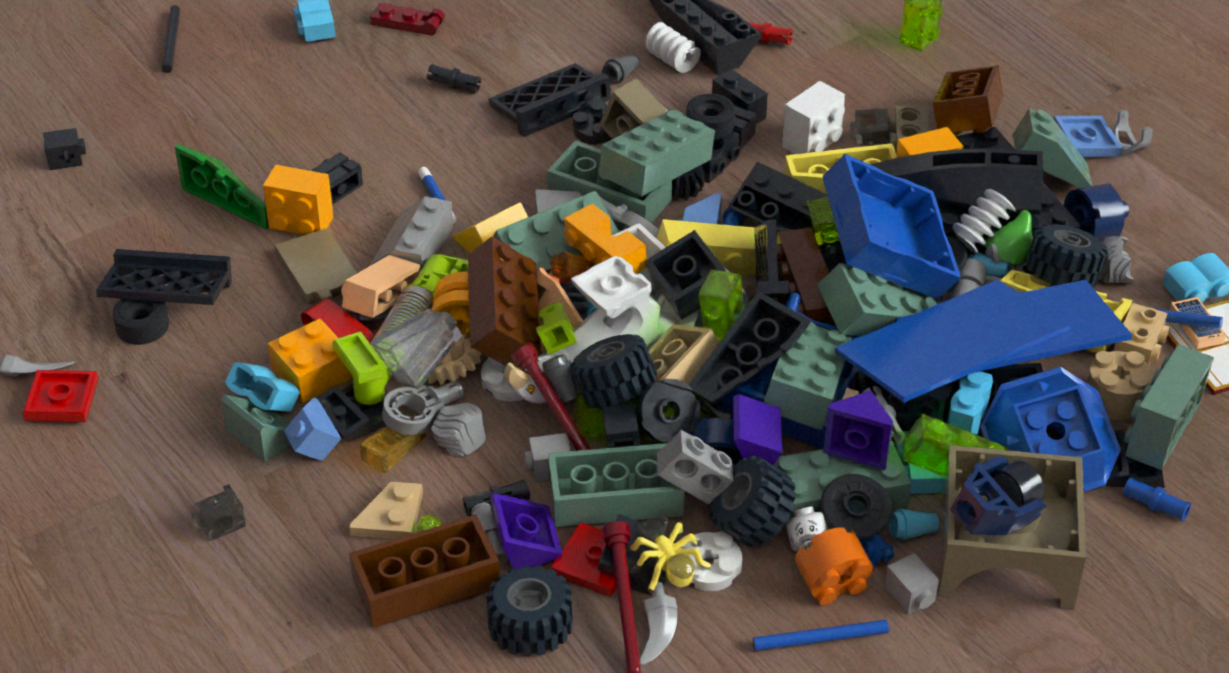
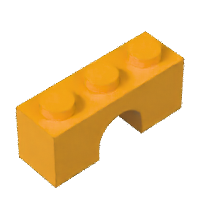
M593 203L564 218V237L566 242L571 247L574 246L587 260L598 265L614 256H618L633 266L635 274L647 268L644 262L647 260L646 244L628 230L612 237L610 217Z

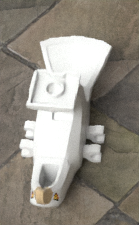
M614 256L591 267L588 271L571 278L572 284L598 309L574 330L576 343L551 355L546 352L538 356L539 362L537 364L544 371L542 363L561 354H565L567 360H571L572 363L573 359L590 345L612 336L624 334L639 335L644 339L649 350L673 324L694 327L700 309L681 320L663 294L655 301L649 295L651 283L641 273L635 274L633 266L623 258ZM725 268L731 287L741 290L746 295L740 283ZM508 363L504 371V378L509 387L526 401L536 404L545 403L546 400L528 371H523L521 366L517 367L512 363ZM577 386V392L580 395L581 393ZM637 396L634 397V398L631 399V400H628V401L624 402V403H625V404H630V403L636 401V400H637Z

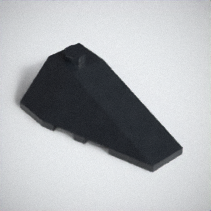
M758 291L688 385L693 390L691 392L712 405L790 350L810 325V320Z

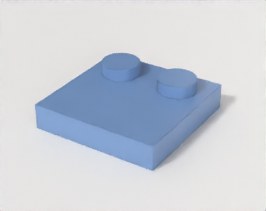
M1103 116L1053 117L1054 121L1082 157L1120 156L1123 147Z

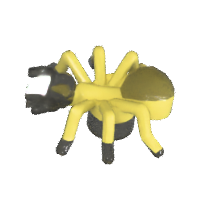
M663 513L660 514V519L651 518L650 526L644 521L642 522V527L638 523L634 524L635 529L641 535L647 536V538L652 539L654 542L638 537L631 546L626 547V553L636 551L640 545L655 549L654 551H644L638 562L630 568V572L634 573L643 566L645 560L649 557H657L653 576L648 587L649 593L654 592L659 577L669 580L677 587L688 586L693 580L695 569L694 561L688 555H693L696 563L707 570H711L712 566L702 559L699 549L682 548L688 542L693 547H701L703 545L701 540L696 541L694 534H688L677 543H673L678 533L681 534L685 530V526L682 523H676L669 539L664 536L669 521Z

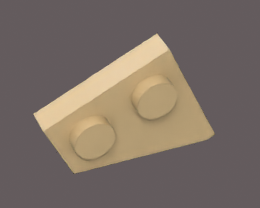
M390 482L352 521L349 527L350 535L397 539L413 534L423 495L422 484Z

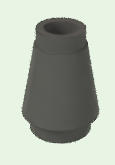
M634 55L609 59L605 62L602 73L609 76L610 83L619 84L638 68V59Z
M565 354L558 355L542 363L544 368L542 372L562 403L579 396L575 378L571 371V360H567Z

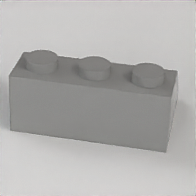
M425 196L403 210L369 266L388 255H393L419 264L421 270L431 255L439 254L453 229L452 202Z

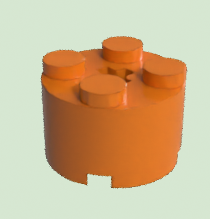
M838 527L823 531L810 539L813 545L806 550L802 546L795 555V563L812 596L818 600L820 605H828L834 602L838 595L847 592L851 595L860 594L868 587L866 580L872 573L873 565L853 530H851V533H847L845 528Z

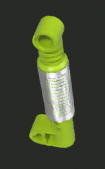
M441 254L431 255L414 282L402 291L370 343L387 366V375L362 384H358L353 377L354 396L359 403L372 405L384 398L385 385L393 372L404 364L429 322L430 311L433 305V292L437 282L446 275L455 272H468V260Z

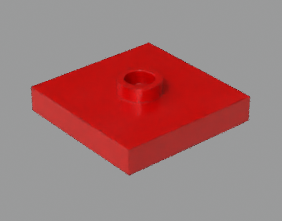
M36 370L22 413L24 421L86 422L99 380L97 371Z
M580 522L563 548L561 557L555 560L551 569L557 572V576H563L566 581L609 597L612 596L617 588L616 576L598 571L599 561L606 546L603 530Z

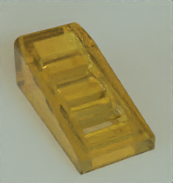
M387 427L359 445L361 460L386 473L426 437V433L407 436Z

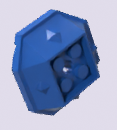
M1062 367L1001 384L979 427V434L984 447L987 449L1082 457L1084 493L1103 488L1106 485L1121 450L1099 391ZM1046 429H1055L1060 435V440L1051 439L1047 435Z

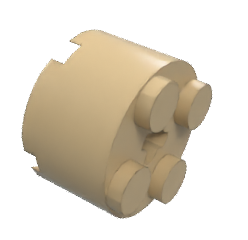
M1099 351L1091 363L1087 384L1099 391L1108 417L1111 420L1132 419L1131 414L1138 399L1141 400L1147 384L1152 382V371L1144 361V356L1139 352Z

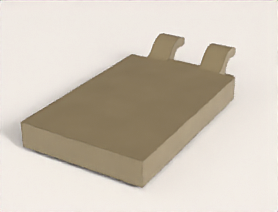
M328 228L275 245L276 255L306 303L313 301L318 303L325 298L331 299L332 295L341 292L346 279L357 274V271Z

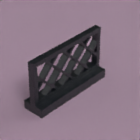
M574 63L489 98V106L516 123L518 133L525 137L572 117L581 108L590 106L592 101H609L611 98L609 76L604 73L595 76Z
M766 220L754 228L756 283L746 287L748 298H753L758 291L770 298H776L789 293V281H778L776 220Z
M116 249L113 254L114 264L97 287L96 293L97 297L214 305L223 287L229 288L232 283L230 257Z

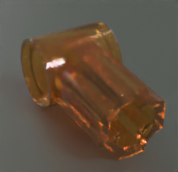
M564 251L560 254H554L550 262L552 266L551 273L557 278L568 281L596 266L595 263L587 260L583 254L576 255Z

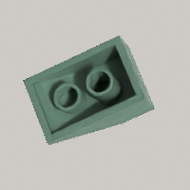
M1029 108L1013 133L1015 150L1043 151V171L1080 188L1092 186L1087 162L1054 119H1052L1051 115L1042 110L1035 111Z

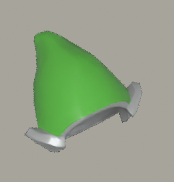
M1027 210L1021 211L1014 221L993 232L994 235L992 237L988 236L985 240L986 244L984 246L987 248L985 253L987 257H992L993 262L996 264L1001 260L1012 264L1015 270L1017 265L1026 263L1033 240L1032 217Z

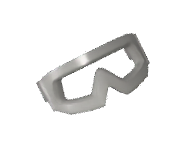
M1126 109L1118 111L1117 122L1112 130L1123 147L1121 154H1127L1136 149L1140 151L1150 147L1152 142L1153 129L1150 127L1143 128L1141 139L1138 142L1135 140L1128 125L1129 112ZM1118 131L1126 133L1130 144L1120 142Z

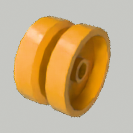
M455 272L439 280L433 292V305L429 321L430 329L438 339L442 336L450 338L453 334H456L457 338L467 334V337L470 338L468 272Z

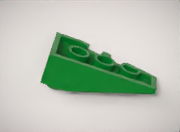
M180 144L175 146L183 191L266 230L269 228L265 203L221 160Z

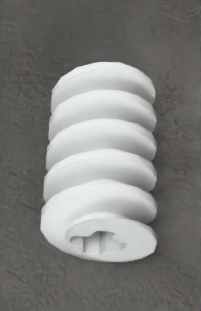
M663 22L653 25L646 36L645 45L647 51L680 73L691 71L699 61L701 50L695 47L694 42L688 40L683 35L681 36L680 33L674 31L669 26L667 27Z
M992 189L985 190V198L979 197L976 200L978 207H969L970 215L963 214L960 219L963 224L955 223L953 225L957 239L962 241L966 248L975 254L978 253L974 245L976 242L981 245L986 244L982 235L986 234L992 237L994 234L990 227L995 226L999 229L1002 227L998 218L1001 217L1006 220L1010 218L1006 209L1008 208L1016 212L1014 206L1007 198Z

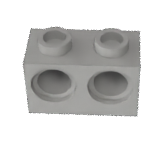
M682 430L657 453V475L707 504H710L714 498L734 482L732 459L724 452L717 451L708 446L700 438L691 436Z

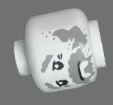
M813 506L795 510V517L789 519L786 523L791 548L795 552L802 546L806 550L813 545L810 540L811 538L831 529L823 513L814 512Z

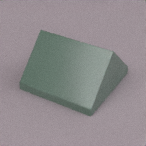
M223 395L221 403L226 430L264 462H267L291 446L284 433V430L290 423L275 411L258 408L248 399Z

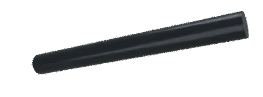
M177 5L171 6L162 62V71L165 73L171 72L180 15V8Z

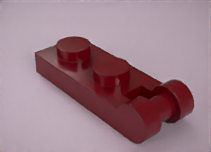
M379 3L370 16L371 25L426 35H434L439 29V25L445 19V14L440 9H433L430 12L412 7L395 6L389 3Z

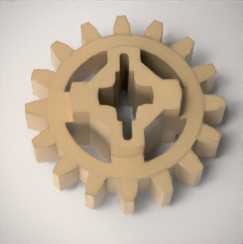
M453 334L450 338L442 336L437 339V342L430 341L431 346L422 347V354L415 356L417 359L415 366L418 374L423 381L428 379L429 384L434 383L436 380L443 384L447 379L455 382L456 379H459V375L466 377V371L475 370L474 364L481 362L479 357L481 352L470 347V338L467 337V334H463L459 338H457L456 334Z

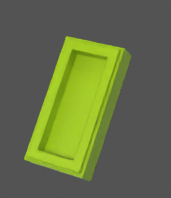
M361 332L333 340L334 351L358 384L387 375V366Z

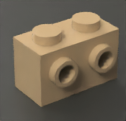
M1132 303L1123 323L1132 334V340L1115 343L1114 351L1139 352L1144 356V361L1148 366L1151 361L1157 362L1162 348L1159 342L1165 343L1170 326L1165 325L1168 313Z

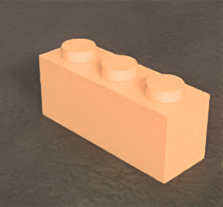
M388 255L345 280L341 290L343 296L342 308L374 318L396 303L402 291L416 279L419 274L420 265Z

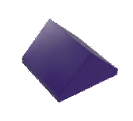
M871 391L829 404L823 453L886 470L893 420Z
M740 394L733 396L734 441L742 457L745 459L749 456L761 457L771 465H774L782 453L780 408Z
M492 493L490 500L501 544L512 568L518 570L522 569V566L530 565V568L561 557L562 550L549 505Z

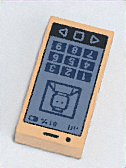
M1198 297L1171 302L1169 309L1170 311L1211 315ZM1180 324L1197 349L1223 344L1226 335L1219 328Z

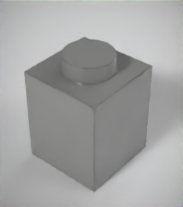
M567 433L529 438L530 451H524L526 470H532L535 482L548 481V453L571 451Z
M913 553L887 566L884 588L905 612L910 614L918 609L929 607L935 601L939 579Z

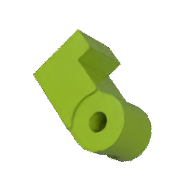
M562 303L550 304L539 312L538 316L543 325L536 329L549 355L577 342L573 324L567 316Z

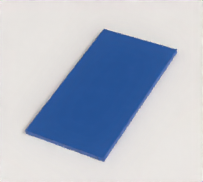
M995 280L835 347V353L898 399L906 402L1070 330L1071 325L1001 281Z
M1087 280L1022 292L1020 294L1071 325L1070 330L975 372L1132 340V334ZM909 316L896 318V322Z

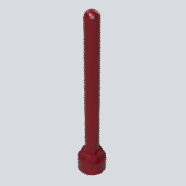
M529 343L515 351L511 358L517 367L521 366L523 371H528L576 450H591L537 364L539 362L537 358L539 353L534 345Z
M612 522L603 527L605 543L608 544V547L613 552L627 672L641 673L626 556V547L631 540L630 527L626 522Z

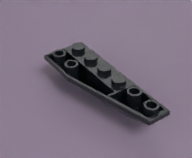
M649 0L667 26L694 42L695 47L701 50L699 59L717 75L739 68L761 39V33L736 12L712 0Z
M955 149L904 156L871 164L892 176L906 179L932 190L936 201L968 209L970 206L978 207L976 200L979 197L985 198V190L992 189L1002 194L1014 206L1016 212L1007 208V213H1021V211L1027 210L1030 214L1041 215L1043 151Z
M758 161L728 205L730 210L759 224L766 220H776V232L812 228L816 241L836 242V245H841L828 195Z

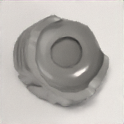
M1121 236L1105 237L1103 244L1107 247L1108 253L1099 276L1101 282L1133 283V277L1130 275L1131 258L1127 252L1123 251V245L1127 242V238Z
M470 403L443 407L431 427V433L434 435L433 438L437 441L436 444L445 447L446 451L454 457H464L477 450L486 440L481 409Z

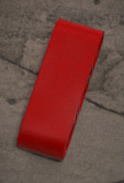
M328 298L323 299L301 313V320L304 326L321 319L338 338L361 332L369 343L374 339V334L367 327Z

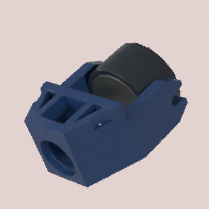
M997 456L982 464L976 463L950 510L971 535H1008L1031 524L1042 515L1040 511L1047 507L1043 502L1044 485L1037 471L1029 463L1015 461L1009 464L1004 457ZM981 496L987 497L988 502L986 503Z

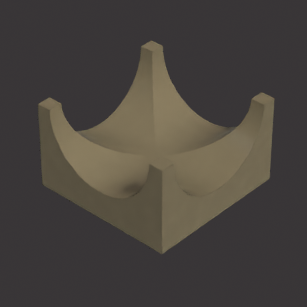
M949 445L941 495V507L946 508L939 597L952 598L957 586L966 578L976 573L990 569L1010 568L1028 571L1044 578L1057 590L1060 597V609L1074 610L1086 561L1082 457ZM997 456L1004 457L1009 464L1015 461L1029 463L1037 471L1044 485L1043 502L1047 507L1040 511L1042 515L1031 524L1008 535H971L950 508L976 463L982 464ZM981 496L982 499L987 503V497Z

